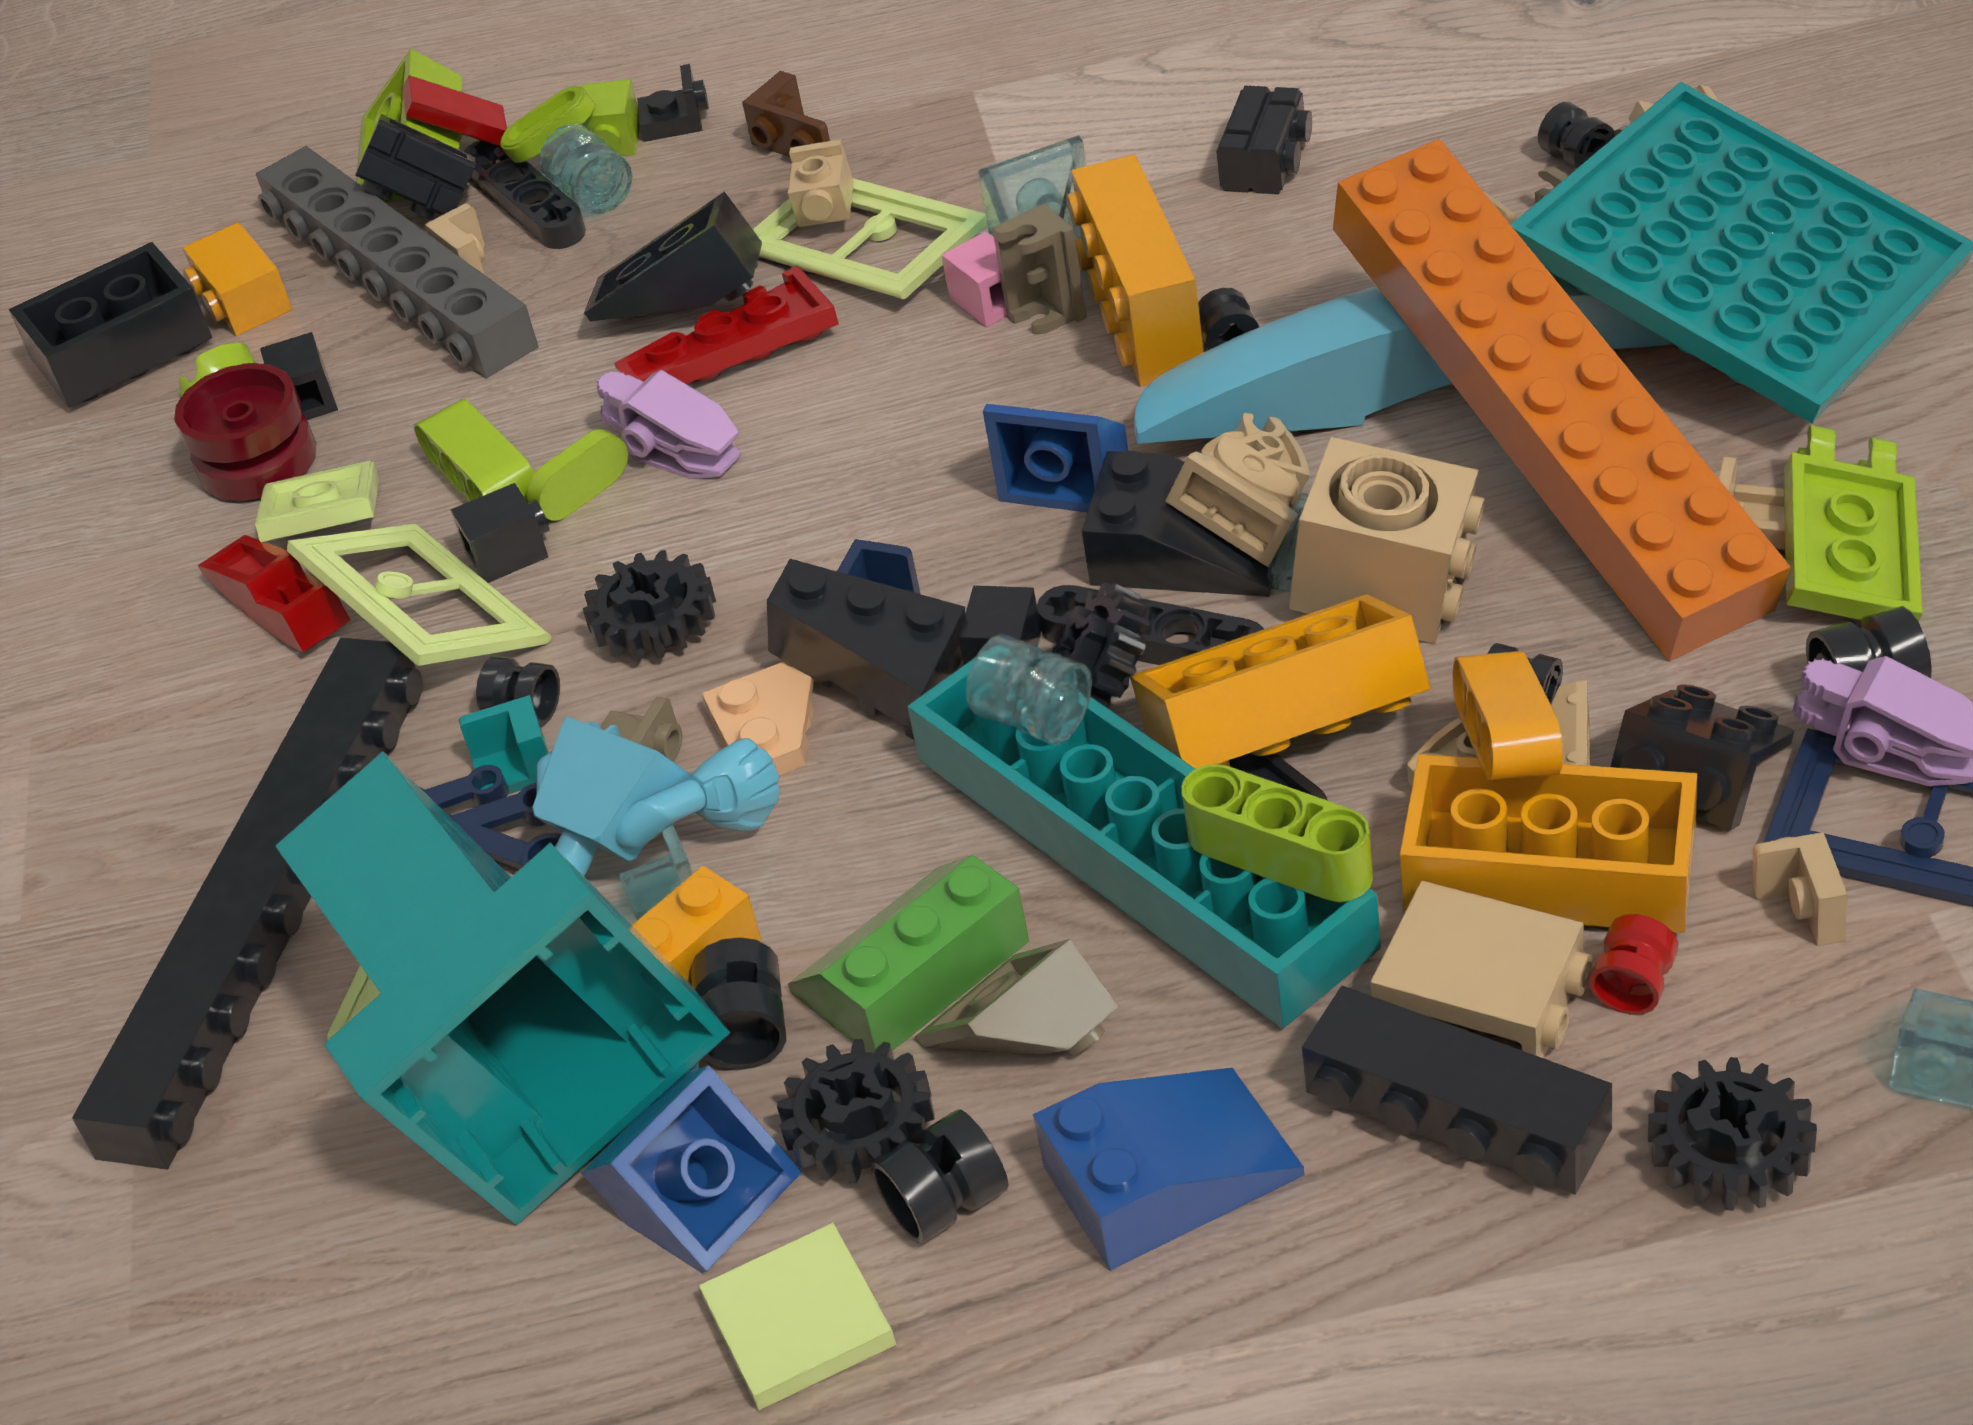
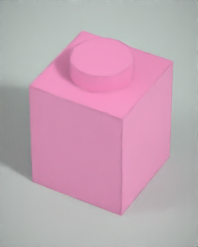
M985 231L941 255L949 299L985 327L1007 316L995 242L991 234Z

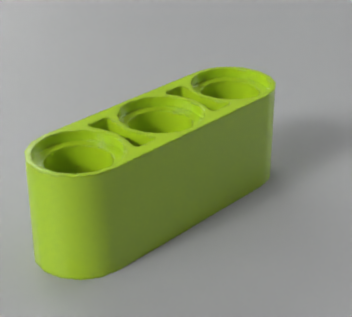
M465 398L414 424L417 440L429 461L469 502L512 483L517 485L528 502V485L535 473L522 453Z
M1204 765L1194 769L1185 777L1181 785L1188 841L1195 851L1204 856L1330 901H1352L1361 897L1370 889L1373 881L1370 830L1368 821L1362 814L1351 808L1225 765Z

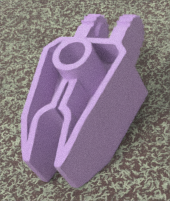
M659 370L652 373L644 382L618 371L605 372L597 380V392L600 398L604 399V404L601 405L600 410L603 424L606 423L608 427L612 426L614 430L621 433V439L625 442L628 453L634 460L688 479L721 476L741 456L740 451L732 444L739 436V432L721 406L665 371Z
M1887 656L1869 660L1863 672L1840 663L1833 664L1831 660L1826 661L1823 658L1822 660L1814 659L1813 662L1808 661L1807 666H1804L1800 682L1803 683L1802 688H1806V690H1800V694H1796L1793 706L1794 716L1799 718V722H1805V725L1811 724L1817 730L1836 736L1833 750L1844 764L1926 786L1956 785L1973 782V703L1965 695Z

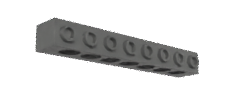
M304 146L255 173L262 193L258 195V200L264 213L271 221H280L288 228L296 240H305L310 244L322 260H331L339 266L347 279L350 281L356 279L367 288L370 295L376 301L380 302L383 300L389 304L405 323L411 321L419 327L432 344L440 343L448 349L461 366L469 365L487 379L539 348L527 307L523 302L374 194L363 189L359 183L309 147Z

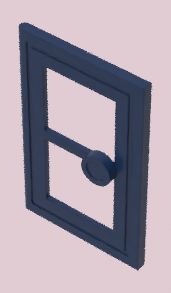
M1807 728L1764 842L1775 841L1784 837H1798L1821 833L1811 830L1835 763L1846 765L1833 750L1836 736ZM1973 782L1933 786L1923 817L1910 819L1902 826L1900 844L1905 851L1824 833L1840 876L1973 906V867L1931 858L1938 854L1944 845L1945 831L1937 821L1948 789L1952 788L1973 793Z

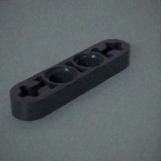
M481 140L473 142L463 151L476 157V165L470 177L471 181L544 246L551 249H563L573 246L583 239L586 228L579 206L528 161L513 162L500 145L497 146Z
M1061 585L1046 591L1037 603L1042 635L1049 642L1057 644L1061 638L1062 629L1067 626V616L1076 606L1085 607L1089 591L1092 590L1098 593L1099 590L1076 585ZM1141 598L1140 600L1148 605L1142 618L1149 621V627L1142 634L1145 637L1146 647L1144 655L1138 661L1162 665L1264 630V628L1258 622L1245 618ZM1178 632H1190L1196 635L1193 640L1181 644L1166 641L1168 636Z

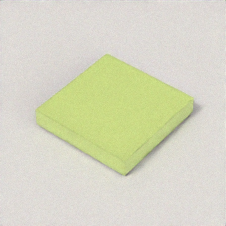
M365 461L267 483L263 489L255 521L260 542L374 517L379 485L375 463Z
M834 1223L699 1285L703 1299L759 1411L896 1345L889 1323Z

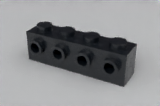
M1342 985L1302 1046L1306 1092L1317 1096L1327 1105L1335 1108L1346 1107L1382 1121L1397 1132L1414 1133L1446 1145L1465 1158L1483 1159L1517 1172L1524 1179L1536 1185H1551L1576 1195L1612 1130V1083Z

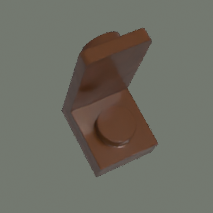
M780 70L742 102L752 145L790 157L791 147L830 141L826 123L804 115L796 75Z

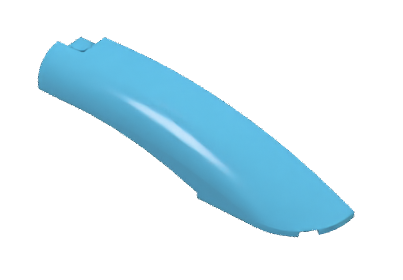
M1550 272L1612 349L1674 345V343L1643 325L1630 321L1624 314L1593 296L1578 291L1574 285ZM1374 286L1270 322L1209 349L1164 372L1144 389L1138 400L1134 418V435L1137 444L1215 438L1223 433L1235 431L1244 413L1253 414V424L1260 430H1263L1269 416L1279 418L1288 431L1364 425L1366 415L1419 394L1450 385L1452 382L1378 287Z

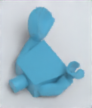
M566 716L561 725L553 751L542 757L537 763V796L532 808L536 818L562 833L555 848L585 876L597 850L629 862L637 858L643 847L666 828L693 813L698 814L711 825L723 829L745 832L758 829L764 824L778 803L780 787L777 782L780 778L771 756L766 750L759 748L750 738H743L731 743L704 761L690 774L660 752L621 737L617 725H609L607 729L602 730L596 722L583 723Z

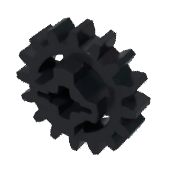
M660 550L654 560L646 561L642 553L635 554L634 562L627 565L619 561L614 562L615 574L612 576L598 574L595 577L598 589L588 590L584 594L587 606L583 608V613L589 632L593 634L595 644L598 647L608 645L611 656L614 657L621 655L628 649L631 652L633 661H639L645 651L654 650L658 659L665 656V648L674 645L684 650L688 647L685 637L688 634L703 636L706 633L703 621L715 618L713 603L716 602L711 579L706 577L704 566L701 563L691 566L686 554H681L673 561H669L666 550Z
M1104 582L1101 584L1098 593L1092 590L1088 592L1085 607L1076 606L1067 616V626L1062 629L1059 642L1052 648L1050 659L1051 666L1055 667L1052 671L1109 709L1111 697L1121 698L1129 687L1130 676H1134L1137 671L1135 665L1144 655L1146 647L1145 637L1142 634L1149 627V621L1142 618L1148 605L1140 600V594L1116 583L1110 585Z
M855 1039L851 1047V1053L842 1055L833 1044L826 1047L828 1060L819 1064L812 1059L805 1058L801 1062L805 1078H787L784 1085L788 1098L777 1101V1109L781 1119L779 1126L787 1151L794 1150L798 1166L803 1170L817 1163L820 1177L825 1181L831 1179L838 1169L846 1170L849 1183L857 1184L862 1169L870 1168L871 1162L903 1142L922 1144V1133L926 1129L925 1123L935 1120L928 1078L925 1070H916L913 1055L909 1052L894 1060L891 1044L888 1042H883L874 1053L866 1052L862 1039ZM892 1090L900 1096L901 1103L894 1101ZM812 1118L818 1120L821 1133L812 1126Z
M1730 1057L1726 1064V1071L1715 1072L1706 1060L1698 1061L1697 1078L1691 1079L1686 1074L1676 1071L1672 1074L1671 1092L1657 1090L1654 1095V1113L1648 1115V1142L1652 1143V1163L1654 1167H1668V1185L1672 1189L1684 1186L1688 1182L1693 1184L1694 1202L1698 1204L1705 1202L1711 1193L1722 1195L1725 1210L1734 1211L1738 1196L1746 1195L1749 1196L1758 1208L1766 1207L1767 1189L1772 1187L1778 1193L1788 1197L1793 1193L1794 1175L1807 1177L1810 1172L1811 1155L1815 1152L1817 1124L1811 1122L1812 1104L1810 1100L1794 1099L1795 1081L1790 1077L1780 1080L1775 1084L1769 1082V1065L1764 1063L1758 1065L1749 1074L1741 1072L1738 1058Z

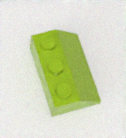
M410 48L362 117L358 166L381 114L459 150L462 134L406 116L402 88L408 75L462 92V76ZM357 177L356 182L362 186L364 180ZM394 193L392 194L390 200L378 197L383 202H391L405 199Z

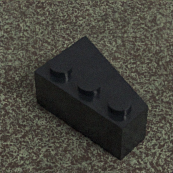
M789 559L767 599L768 652L812 677L827 688L834 683L858 697L859 707L873 716L881 711L906 727L905 735L915 741L907 706L958 670L963 659L959 633L965 616V606Z

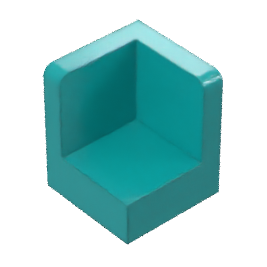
M530 695L459 718L460 728L474 769L484 765L498 767L502 771L509 787L508 794L521 791L524 787L537 783V763L549 752ZM493 784L485 785L481 789H487Z

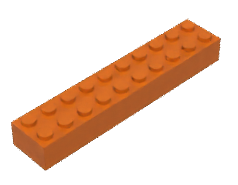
M1440 138L1338 182L1333 231L1669 662L1776 610L1791 566Z

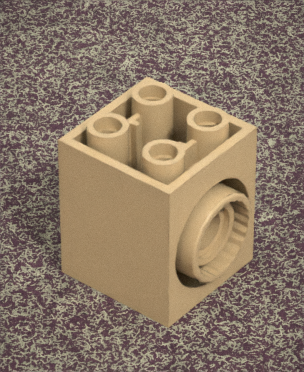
M1330 436L1299 519L1289 610L1310 614L1368 594L1411 614L1418 640L1436 645L1443 620L1455 622L1464 586L1455 584L1457 577L1469 579L1475 558L1477 543L1468 540L1467 534H1477L1485 504V498L1474 496L1479 470Z

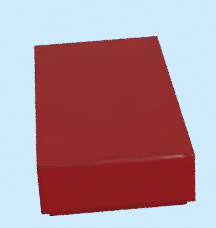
M408 75L402 88L405 113L408 118L501 146L502 136L507 130L503 105Z

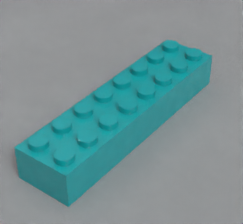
M1006 638L1000 639L907 706L918 757L922 763L1282 1029L1381 949L1377 893L1372 889H1369L1361 897L1352 901H1330L1204 856L1195 851L1188 841L1181 788L1185 777L1195 768Z

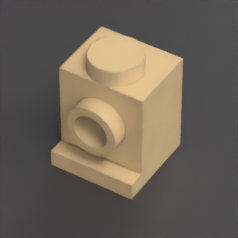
M841 139L791 147L789 155L792 166L788 196L798 227L850 219L854 181Z

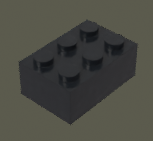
M153 242L8 309L31 360L68 407L92 400L102 391L127 379L139 377L145 374L149 368L174 356L187 354L197 345L213 338L193 287Z

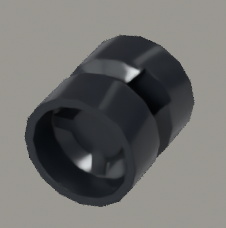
M1904 606L1864 616L1859 623V627L1849 621L1812 631L1806 639L1807 664L1808 661L1813 662L1814 659L1822 660L1823 658L1826 661L1831 660L1833 664L1840 663L1863 672L1869 660L1887 656L1931 678V656L1926 637L1918 620Z
M748 938L722 939L707 945L695 956L691 965L692 987L729 1030L730 1034L708 1052L704 1059L718 1067L735 1070L755 1068L770 1062L782 1052L787 1041L783 1002L781 999L782 991L778 956L766 944Z
M956 1109L924 1129L921 1145L917 1146L911 1142H903L871 1162L870 1167L873 1180L887 1208L899 1226L917 1244H924L954 1225L957 1220L958 1208L962 1207L968 1211H976L1007 1191L1009 1186L1006 1171L992 1143L981 1127L962 1109Z

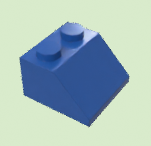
M987 403L983 409L998 500L1000 502L1088 513L1107 451H1128L1125 424L1103 417Z
M709 1065L684 1074L636 1117L581 1172L629 1227L700 1273L707 1272L802 1173L801 1169Z

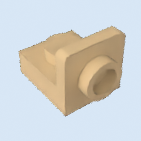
M465 203L425 224L427 234L484 274L481 262L485 259L483 250L485 243L476 211L472 206Z
M1824 832L1798 837H1784L1775 841L1756 844L1753 847L1752 887L1756 898L1762 900L1789 895L1796 919L1808 920L1817 946L1845 941L1848 894Z

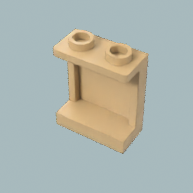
M1421 880L1370 982L1371 996L1425 1016L1517 1041L1522 1045V1051L1544 1058L1548 1047L1558 1049L1563 1042L1569 1021V1008L1567 1005L1572 994L1577 996L1584 994L1592 971L1593 957L1591 954L1584 953V923Z

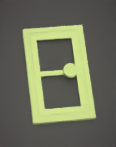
M853 178L851 206L878 213V215L868 219L864 227L834 254L831 255L782 240L798 226L790 199L785 201L753 230L762 241L759 254L761 258L792 267L797 265L805 271L906 299L943 265L942 254L972 239L989 224V219L986 213ZM894 218L944 231L898 274L845 259L867 238L871 241H883L892 237L897 231Z
M417 524L288 540V553L417 666L545 645L551 641L552 636ZM409 546L447 579L413 584V579L408 575L388 571L382 572L377 576L375 588L338 555ZM460 589L501 624L430 635L389 599H402L414 595Z

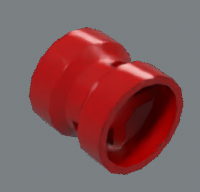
M1625 914L1615 918L1608 929L1604 939L1605 953L1600 955L1594 964L1589 977V988L1603 1005L1617 1012L1629 1015H1643L1653 1011L1659 1003L1664 990L1663 975L1667 974L1673 966L1678 953V940L1674 932L1664 923L1652 917L1640 914Z

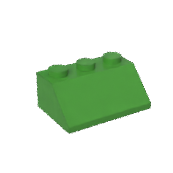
M974 855L939 866L788 983L790 992L852 1042L855 1039H862L866 1052L874 1053L883 1042L890 1043L893 1051L1029 942L1019 887Z

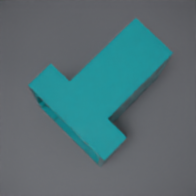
M383 751L276 845L278 851L380 992L374 1000L324 1043L325 1047L362 1100L516 1226L730 1034L729 1030L680 973L551 843L511 877Z

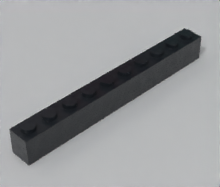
M340 637L72 1117L95 1160L168 1170L181 1144L189 1139L193 1131L195 1118L210 1089H213L218 1084L223 1064L238 1036H241L247 1029L250 1013L264 986L272 981L276 972L277 962L291 935H294L299 930L303 912L311 899V895L278 851L276 845L382 751L387 755L389 749L396 745L400 728L412 705H415L421 697L423 682L420 671L416 669L414 662L391 642Z

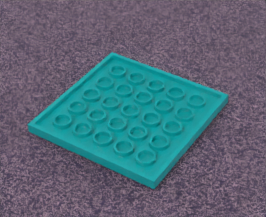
M1679 82L1511 224L1513 229L1548 271L1574 285L1578 291L1593 296L1624 314L1630 321L1643 325L1674 343L1683 352L1698 357L1727 374L1733 381L1748 386L1779 404L1786 412L1797 415L1811 424L1962 270L1973 255V241L1683 82Z

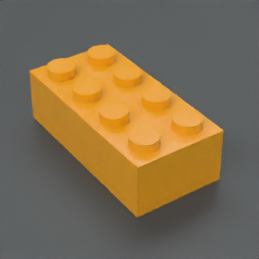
M1133 154L1071 170L1074 192L1066 194V201L1073 226H1079L1081 237L1075 238L1080 271L1086 270L1087 282L1093 301H1101L1100 309L1107 333H1117L1114 334V340L1121 366L1131 365L1141 387L1149 385L1164 372L1204 351L1195 277L1136 155Z
M1368 594L1130 676L1146 735L1195 769L1212 764L1230 766V759L1250 752L1257 756L1280 752L1291 745L1290 738L1313 731L1315 734H1329L1340 731L1352 723L1350 717L1370 710L1376 713H1388L1402 709L1411 704V696L1431 689L1412 615Z
M1418 754L1400 850L1403 910H1407L1422 880L1584 923V925L1610 927L1615 918L1625 914H1640L1664 923L1674 933H1685L1696 830L1697 773L1562 764L1561 772L1557 775L1488 780L1478 758Z

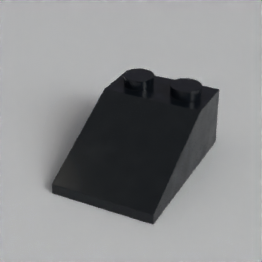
M724 191L597 278L584 314L592 322L710 307L723 297L728 302L733 301L753 285L752 278L758 266L757 262L762 241Z
M1107 451L1082 528L1090 585L1101 586L1102 583L1106 582L1110 585L1116 583L1125 588L1270 597L1282 547L1272 563L1267 567L1165 502L1185 461L1161 453Z

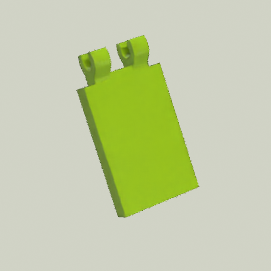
M1809 425L1807 430V448L1799 447L1797 453L1792 452L1784 468L1786 562L1791 566L1786 579V605L1861 620L1864 616L1904 606L1912 612L1919 622L1923 614L1915 476L1896 473L1897 444L1894 441L1870 437L1868 442V460L1860 459L1858 464L1855 465L1835 460L1836 432L1834 429Z

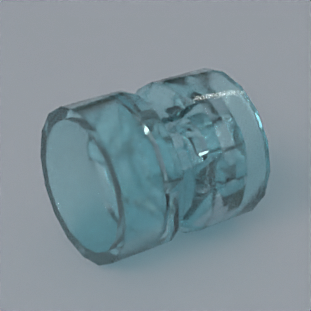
M568 124L560 127L547 138L541 149L539 162L542 173L583 211L590 214L609 212L622 203L630 191L633 178L631 166L622 155L611 146H607L604 140L588 127L581 124Z
M999 634L991 638L982 647L973 662L967 681L966 697L968 707L974 714L1004 726L1015 725L1020 732L1049 744L1059 745L1069 739L1082 721L1091 696L1092 680L1089 669L1083 663L1057 653H1043L1036 645L1010 635Z

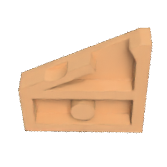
M783 661L702 693L706 710L725 747L743 738H750L759 748L768 752L773 759L778 775L805 766L808 749L806 731L811 727L814 712L811 699L813 683L818 681Z

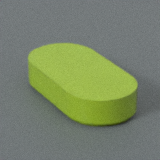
M571 86L565 88L509 126L502 136L501 147L513 162L518 163L529 160L583 124L592 114L595 103L583 87Z
M604 429L590 431L546 462L534 473L528 485V502L536 499L545 517L549 520L558 521L566 518L619 479L628 461V449L625 442Z

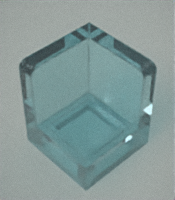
M673 824L661 832L668 856L619 874L636 921L692 875L688 858Z

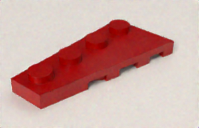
M796 265L782 273L783 284L768 292L765 287L759 285L742 294L744 305L729 313L714 309L697 318L698 322L694 326L695 331L685 336L683 333L671 332L618 360L614 365L616 371L624 372V375H631L643 382L652 373L659 370L665 371L685 384L695 380L706 381L720 375L723 369L741 362L764 359L773 350L795 341L804 342L815 339L822 334L823 330L839 325L834 305Z

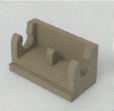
M1045 203L992 227L1007 317L1014 324L1029 320L1037 314H1046L1047 316L1036 319L1031 323L1033 334H1044L1073 320L1080 322L1087 318L1073 227Z

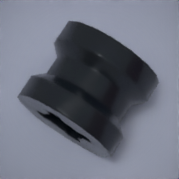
M1223 287L1212 290L1198 302L1201 333L1207 350L1259 328L1256 318L1250 312V306L1246 298L1234 288Z

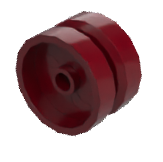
M245 363L222 368L204 376L189 387L176 404L174 421L185 446L190 452V460L198 479L206 492L220 499L247 501L261 498L264 486L267 483L304 475L316 457V441L309 422L301 412L302 404L295 385L286 371L273 365Z

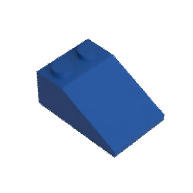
M1233 1068L1098 1083L1033 1114L1043 1166L1110 1271L1305 1175L1302 1163Z

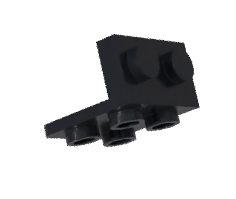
M1678 685L1676 690H1669L1660 695H1655L1649 700L1626 709L1610 767L1697 773L1696 818L1730 831L1741 823L1757 763L1791 745L1794 735L1793 729L1778 724L1779 716L1775 713L1755 706H1740L1739 709L1717 703L1715 702V693L1694 685Z

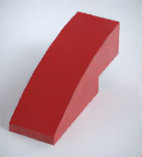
M243 535L198 565L202 574L245 615L285 644L301 652H305L351 621L338 596L316 576L304 572L298 560L288 553L286 549Z

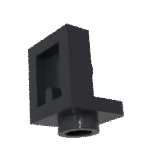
M690 64L680 65L682 90H660L649 96L637 98L639 123L644 142L703 131L701 111L709 109L704 80L694 81Z

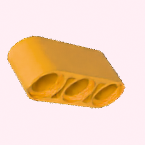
M1523 651L1455 657L1452 678L1456 708L1487 779L1500 780L1560 774L1563 749L1559 722L1526 654Z

